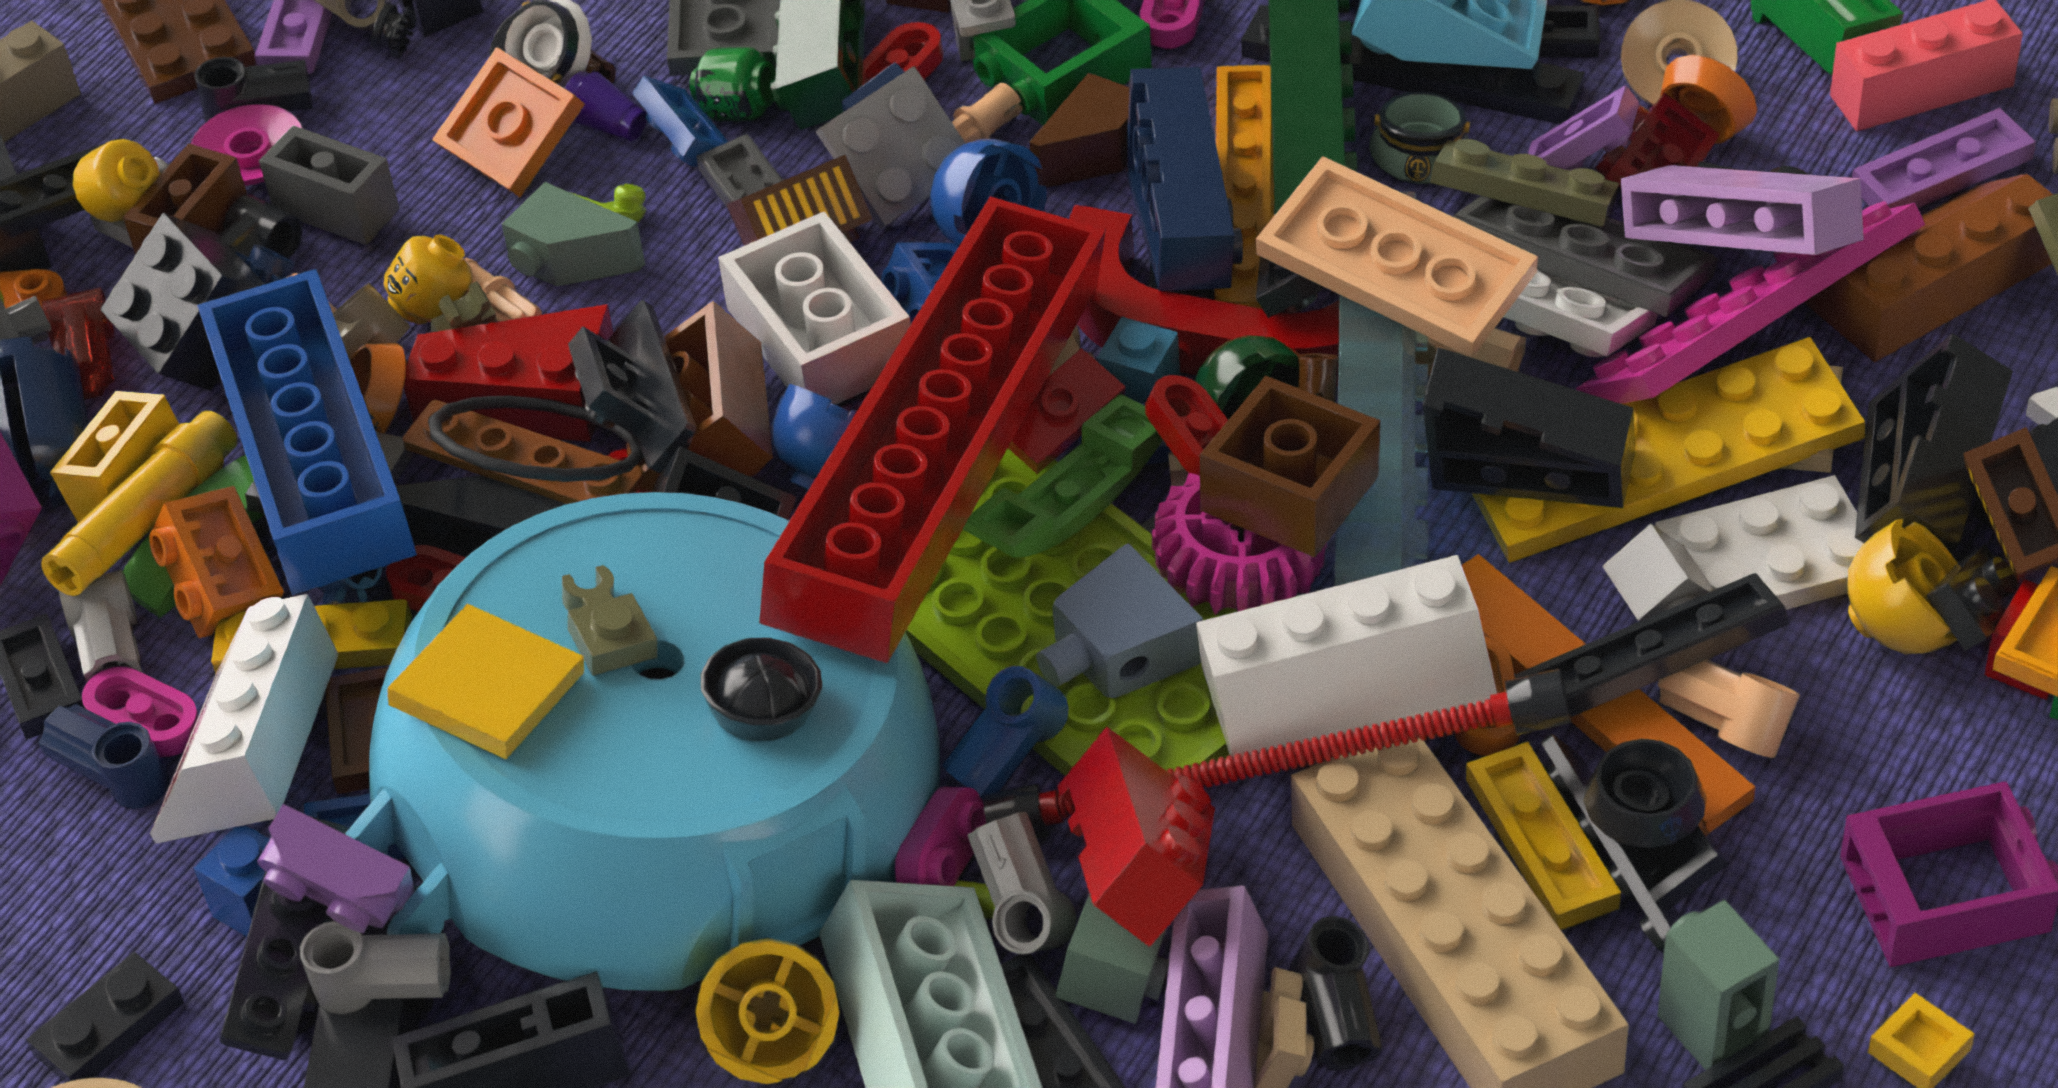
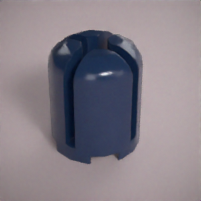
M32 337L0 340V432L37 498L32 463L33 456L41 479H46L49 498L55 509L67 503L50 471L89 425L79 364L66 347H64L65 356L52 349L33 347ZM18 381L19 387H11L10 383Z

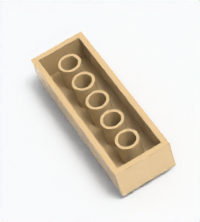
M1418 739L1417 743H1412L1410 740L1408 745H1404L1401 742L1399 747H1395L1392 744V748L1387 749L1384 746L1383 750L1379 751L1375 748L1374 752L1366 750L1365 754H1360L1358 751L1356 756L1349 754L1348 758H1343L1341 755L1339 760H1335L1332 757L1330 762L1323 761V763L1316 764L1291 775L1292 826L1470 1088H1593L1624 1073L1629 1024L1424 741Z

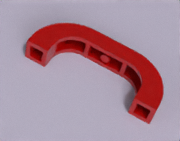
M1076 204L1070 214L1069 219L1106 229L1097 289L1077 323L1085 335L1101 348H1103L1121 317L1178 332L1180 372L1197 375L1199 368L1208 356L1229 340L1244 335L1274 337L1299 354L1324 353L1337 355L1339 358L1336 371V387L1359 380L1375 372L1395 357L1393 344L1404 325L1344 296L1333 304L1319 310L1293 314L1279 312L1267 318L1261 308L1169 291H1159L1158 289L1148 287L1136 281L1128 274L1134 260L1132 214Z

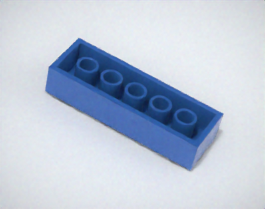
M313 269L197 305L291 594L295 595L322 587L335 581L416 556L417 553L399 494L317 270Z

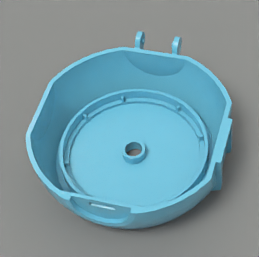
M629 493L597 497L563 505L511 526L467 556L437 586L410 623L388 668L379 695L369 752L370 805L353 823L345 835L385 855L388 853V847L395 843L423 880L420 887L405 903L403 909L398 911L388 925L387 934H440L443 930L444 921L451 918L467 940L479 948L520 967L566 981L597 971L605 988L647 991L681 990L704 979L717 958L740 943L771 938L796 943L800 946L819 937V932L850 880L897 883L895 863L898 849L932 795L940 788V743L930 689L907 634L904 633L887 664L759 624L764 561L789 521L749 505L715 497L685 493ZM604 565L612 572L614 576V598L630 593L633 594L657 637V658L594 676H592L584 661V674L507 759H503L388 705L387 687L467 603L580 654L568 631V612L562 602V576L570 574L578 587L592 589L596 587L597 566ZM770 637L792 643L811 655L820 668L823 688L805 723L791 735L774 741H751L736 737L723 729L713 716L701 692L700 674L708 658L723 646L746 638ZM651 668H665L673 671L675 675L665 679H649L640 676L639 673Z

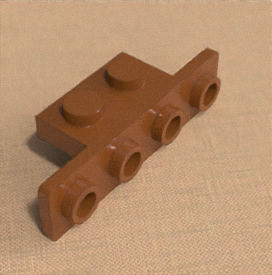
M439 400L431 401L402 437L404 447L408 451L565 504L597 497L636 493L645 481L643 468L635 466L630 472L603 480L573 482L521 478L480 468L450 455L431 439L428 420L441 407L448 404ZM472 411L450 416L442 423L443 432L457 444L488 457L523 465L571 469L602 467L621 461Z

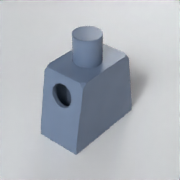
M1128 543L1056 598L1052 606L1056 642L1039 651L1036 655L1042 674L1053 686L1059 687L1083 673L1105 697L1117 698L1200 664L1201 658L1196 622L1203 621V618Z

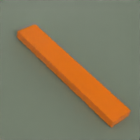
M1480 554L1462 564L1479 611L1484 637L1492 638L1505 646L1511 656L1515 674L1585 645L1581 639ZM1640 689L1571 717L1572 723L1606 752L1622 742L1637 739L1659 740L1680 749L1691 760L1706 794L1705 814L1702 822L1709 833L1754 802L1756 786Z

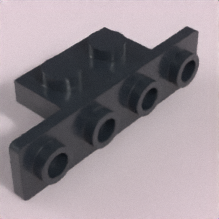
M641 300L608 341L583 326L568 343L576 368L575 376L581 384L586 400L585 408L602 425L608 428H614L618 425L637 436L647 467L658 474L661 473L679 446L685 449L689 448L696 431V424L654 307Z
M1550 734L1541 741L1542 746L1553 764L1546 768L1548 775L1570 801L1576 799L1584 812L1577 817V822L1587 838L1599 850L1603 851L1606 848L1615 863L1608 868L1609 874L1619 890L1630 901L1634 902L1637 900L1646 914L1639 923L1653 945L1664 954L1666 932L1681 918L1674 905L1728 866V861L1702 820L1691 834L1676 843L1653 848L1625 845L1606 836L1590 820L1583 802L1586 782L1592 772L1580 754L1555 735Z
M309 816L343 834L348 831L344 825ZM262 880L219 1040L221 1044L279 1060L289 1058L301 1013L312 1016L317 1002L301 960L300 947L304 938L312 929L323 923L335 921L331 917L326 916L327 906L305 895L301 901L291 900L269 888Z

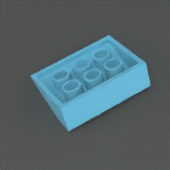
M1360 0L1352 34L1360 38L1361 42L1368 49L1379 54L1389 53L1402 61L1532 69L1538 60L1547 0Z

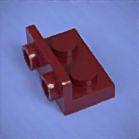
M1663 93L1649 110L1639 105L1632 127L1633 132L1623 145L1605 152L1594 169L1602 174L1605 180L1619 183V188L1622 189L1621 178L1668 165L1697 167L1700 161L1703 162L1720 134L1666 93Z

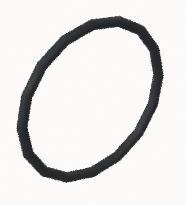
M519 396L472 397L445 404L428 420L431 439L450 455L486 470L521 478L561 482L603 480L632 471L644 458L637 436L618 425L614 428L602 425L589 414L585 407L550 399ZM513 408L545 411L585 420L610 430L629 443L632 453L623 461L602 467L562 469L523 465L488 457L457 444L443 432L442 423L450 416L480 409Z

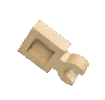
M1274 967L1271 972L1270 992L1263 991L1255 1088H1288L1295 1076H1304L1310 1065L1314 1050V1038L1312 1035L1306 1034V1003L1300 1001L1303 981L1299 973Z

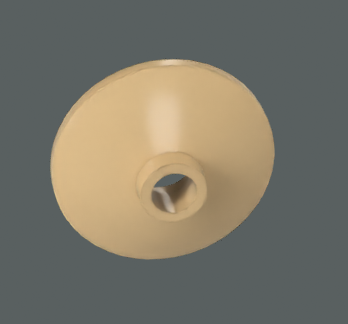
M1667 0L1645 9L1629 26L1621 48L1622 70L1628 84L1642 100L1650 105H1653L1660 98L1663 77L1668 65L1666 61L1668 56L1680 54L1682 56L1697 55L1708 57L1729 66L1734 71L1736 70L1738 58L1736 40L1727 22L1710 7L1691 0Z

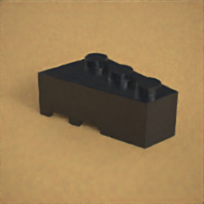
M1952 333L1869 401L1855 538L1865 543L1887 525L1897 519H1903V528L1913 522H1917L1935 535L1950 553L1957 548L1961 541L1976 492L1966 470L1963 453L1991 442L2013 370Z
M1439 347L1437 348L1423 401L1432 489L1623 508L1636 451L1633 407Z

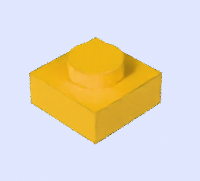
M1914 993L1870 1037L1868 1053L1915 1087L1934 1088L1971 1051L1975 1034L1920 995Z

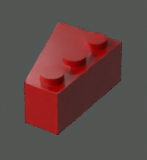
M608 304L417 335L406 364L404 390L413 423L433 400L449 404L472 397L519 396L550 399L585 407L586 400L581 384L575 376L576 368L568 343L583 326L608 341L614 333ZM513 408L472 410V412L561 440L591 442L596 426L585 420L545 411Z
M1106 726L1059 783L1057 788L1060 797L1067 802L1072 801L1076 809L1068 819L1071 833L1078 837L1082 834L1084 835L1087 846L1078 857L1093 905L1147 946L1151 947L1203 886L1215 807L1210 804L1211 799L1207 792L1195 781L1183 775L1178 776L1176 779Z

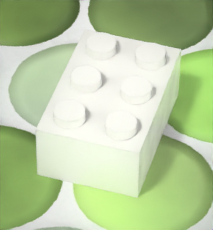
M825 211L718 257L728 311L737 322L762 343L763 357L785 386L788 387L789 384L802 387L831 399L832 404H839L870 390L911 325L909 315Z

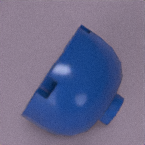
M978 139L954 149L943 159L935 173L930 192L931 212L942 234L950 242L957 243L960 246L990 196L1044 212L1047 200L1046 186L1038 184V175L1035 167L1042 169L1039 159L1025 146L996 139Z
M789 384L777 406L771 425L772 445L778 458L795 471L790 482L808 491L855 416L856 411L852 409L848 411L832 404L831 399L802 387Z

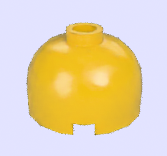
M1897 519L1875 533L1860 547L1848 569L1847 586L1848 597L1851 603L1848 607L1849 617L1855 628L1863 636L1874 638L1881 645L1902 654L1933 652L1954 643L1957 639L1926 595L1957 564V561L1943 543L1926 527L1913 522L1903 528V519Z
M765 938L740 943L717 958L701 982L696 1006V1017L701 1039L716 1064L739 1079L771 1084L781 1082L782 1079L795 1077L802 1071L806 1072L818 1064L834 1040L839 1008L834 982L818 958L796 943Z

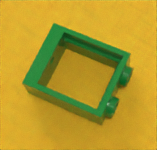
M1027 0L1013 8L1016 21L1014 27L973 35L975 48L973 66L981 82L987 87H995L1000 83H1005L1012 87L1020 97L1021 102L1018 104L1023 107L1021 114L1029 115L1042 126H1044L1088 73L1124 85L1130 81V69L1152 68L1150 25L1117 0ZM1067 29H1071L1092 45L1091 48L1048 73L1043 72L1023 56Z

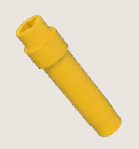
M203 411L190 423L177 425L154 446L150 458L61 539V542L42 558L41 567L48 581L60 592L70 596H77L93 581L108 571L154 527L164 503L184 498L206 479L223 468L224 458L238 444L236 432L231 424L218 413Z

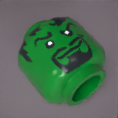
M752 47L711 49L703 55L697 68L691 73L689 83L691 96L698 102L699 107L707 117L714 121H752L759 119L765 113L768 106L775 102L771 90V81L776 78V70L773 64L768 62L760 51Z

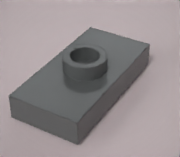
M748 134L696 156L699 171L726 207V204L783 181Z

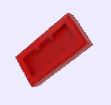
M1080 348L1047 377L1008 449L1036 474L1040 473L1082 435V424L1120 393L1125 395L1126 386L1085 350Z

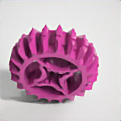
M1189 473L1183 486H1170L1166 501L1159 503L1158 511L1155 514V529L1152 530V550H1155L1156 566L1159 569V574L1163 578H1167L1168 583L1178 594L1186 593L1191 607L1204 602L1210 603L1215 616L1224 608H1234L1239 612L1248 608L1297 596V593H1309L1314 577L1320 576L1321 568H1323L1325 563L1327 543L1314 558L1200 511V476ZM1238 535L1241 536V542L1238 541Z

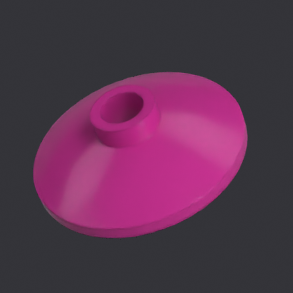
M262 104L245 105L226 110L212 117L196 132L191 144L236 157L244 184L248 186L265 181L259 160L293 125L302 127L294 115L282 108Z

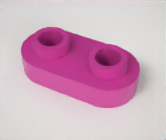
M1143 0L1140 18L1150 25L1151 45L1163 49H1174L1192 40L1198 28L1205 0Z
M112 667L97 673L86 683L82 692V702L85 709L115 724L134 722L146 728L160 757H171L184 752L199 716L194 701L187 694L130 667Z
M944 786L932 795L898 849L895 863L897 883L954 886L959 876L974 854L967 835L974 832L976 828L986 824L984 803L976 790L968 787Z

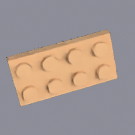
M1324 156L1321 157L1256 238L1257 255L1473 358L1537 273L1538 256Z

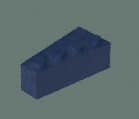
M1200 67L1130 69L1126 175L1158 290L1231 288L1232 266L1241 264L1243 259V239L1241 229L1233 228L1232 201L1230 198H1227L1201 69Z

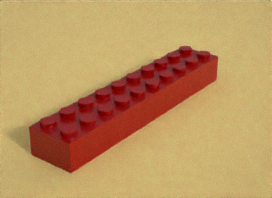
M989 197L764 561L759 624L888 664L1095 293L1106 229Z

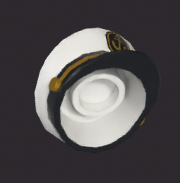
M571 0L527 1L498 28L491 42L489 57L497 47L565 88L573 75L579 71H585L592 41L588 19L580 6Z

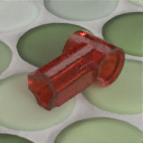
M102 287L42 300V310L51 326L48 336L54 351L66 356L64 348L66 347L78 361L84 400L102 396L105 388L114 382L109 339H114L115 337L113 323L100 310L106 302Z

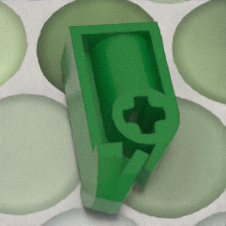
M1751 0L1753 20L1758 24L1771 20L1831 76L1833 75L1836 43L1901 25L1904 12L1890 0Z

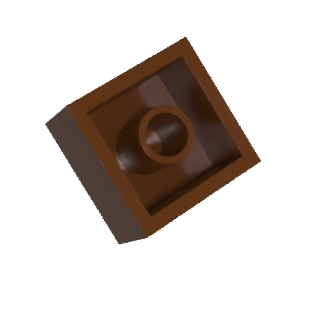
M1265 376L1200 453V511L1315 558L1379 477L1381 420Z

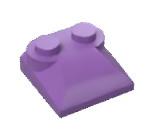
M282 804L269 827L271 839L257 861L259 866L267 872L263 882L269 888L294 901H301L305 895L329 907L326 913L333 920L360 933H364L368 925L383 928L387 921H391L397 912L403 909L405 903L415 892L410 866L285 804Z

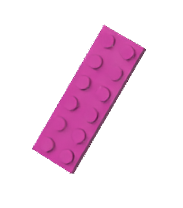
M1883 201L1862 210L1864 237L1862 241L1817 255L1775 251L1773 255L1777 262L1766 269L1759 265L1736 275L1729 281L1732 287L1731 291L1721 297L1714 293L1690 304L1684 309L1688 318L1675 326L1672 322H1667L1647 331L1639 337L1642 347L1629 355L1624 350L1599 361L1593 366L1596 376L1576 387V389L1620 404L1654 398L1924 226L1925 222L1916 204L1911 203L1889 208L1887 202Z

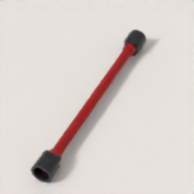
M1560 669L1507 680L1505 681L1506 691L1491 694L1490 699H1486L1485 703L1477 701L1476 705L1468 703L1467 707L1462 704L1459 705L1458 709L1453 706L1450 707V711L1443 708L1441 713L1438 710H1434L1432 715L1429 712H1425L1424 717L1421 714H1416L1415 719L1412 716H1407L1406 720L1399 718L1398 722L1390 720L1389 724L1384 721L1381 722L1380 726L1375 723L1372 724V728L1365 725L1363 730L1360 727H1356L1354 732L1351 729H1347L1346 734L1343 731H1339L1337 736L1335 733H1330L1329 737L1321 735L1320 739L1315 736L1312 737L1311 741L1308 738L1304 739L1303 743L1297 740L1294 745L1291 742L1286 743V747L1283 744H1279L1277 749L1275 746H1270L1269 750L1266 748H1261L1260 752L1252 750V754L1246 751L1243 753V756L1237 753L1234 758L1232 755H1228L1226 760L1223 757H1219L1218 761L1210 759L1209 763L1207 761H1202L1200 765L1199 763H1193L1192 767L1189 764L1184 765V768L1178 766L1175 768V771L1172 768H1168L1167 772L1176 779L1178 776L1183 775L1195 781L1202 788H1204V785L1210 788L1212 784L1219 786L1221 781L1224 784H1228L1229 780L1237 782L1238 778L1245 780L1246 776L1251 779L1255 777V774L1260 777L1263 776L1264 772L1270 775L1272 770L1275 773H1279L1281 768L1283 771H1288L1289 767L1296 769L1298 764L1300 767H1305L1306 763L1311 766L1314 765L1315 761L1318 764L1323 763V759L1330 762L1332 757L1335 760H1339L1341 755L1343 758H1348L1349 754L1356 756L1358 751L1360 754H1365L1366 750L1374 752L1375 748L1379 751L1383 750L1384 746L1387 749L1392 748V744L1395 747H1399L1401 742L1404 745H1408L1410 740L1412 743H1417L1418 739L1421 741H1426L1427 737L1434 739L1436 734L1438 737H1443L1444 733L1449 736L1453 734V731L1459 734L1461 729L1468 732L1470 727L1473 730H1477L1479 725L1482 728H1486L1488 723L1491 726L1496 725L1497 728L1514 725L1516 734L1519 735L1571 724L1572 719ZM1038 783L990 793L984 796L986 824L1018 812H1027L1037 839L1050 836L1049 826L1064 823L1069 814L1072 816L1076 811L1074 803L1062 799L1058 790L1042 793Z

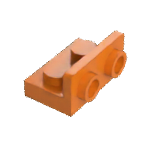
M235 486L164 503L149 535L151 552L156 563L161 567H166L174 585V599L178 612L184 620H190L199 639L213 635L221 619L246 612L248 607L254 606L264 599L282 597L284 593L282 586Z

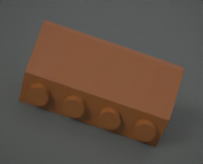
M2028 174L1976 185L1921 215L1925 222L1924 226L1812 296L1804 303L1875 363L2051 265V259L2028 208L2037 200L2054 194Z

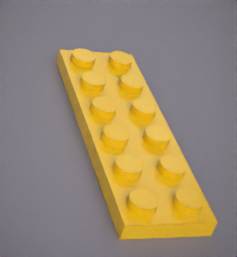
M1811 337L1678 382L1654 398L1622 403L1623 405L1633 407L1636 447L1623 508L1472 493L1507 561L1511 563L1811 458L1812 455H1816L1819 451L1828 448L1830 450L1865 439V421Z

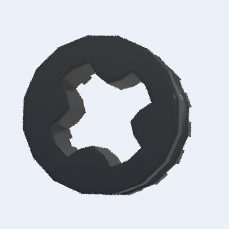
M391 3L384 5L372 31L371 48L377 51L388 48L390 56L400 59L403 53L406 52L407 45L411 42L410 39H407V35L413 37L414 32L410 30L416 27V13L406 10L403 14H400L397 5Z

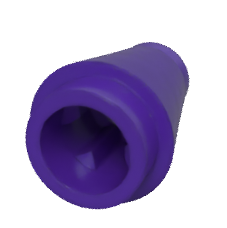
M579 71L571 77L564 88L585 104L573 123L621 138L623 137L629 141L636 140L643 132L647 123L645 119L647 112L639 108L636 103L599 72L589 74L585 71Z

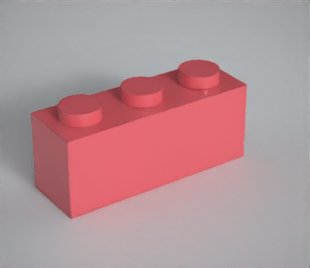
M1986 0L1836 43L1830 97L1857 132L2013 87L2023 33L1996 0Z

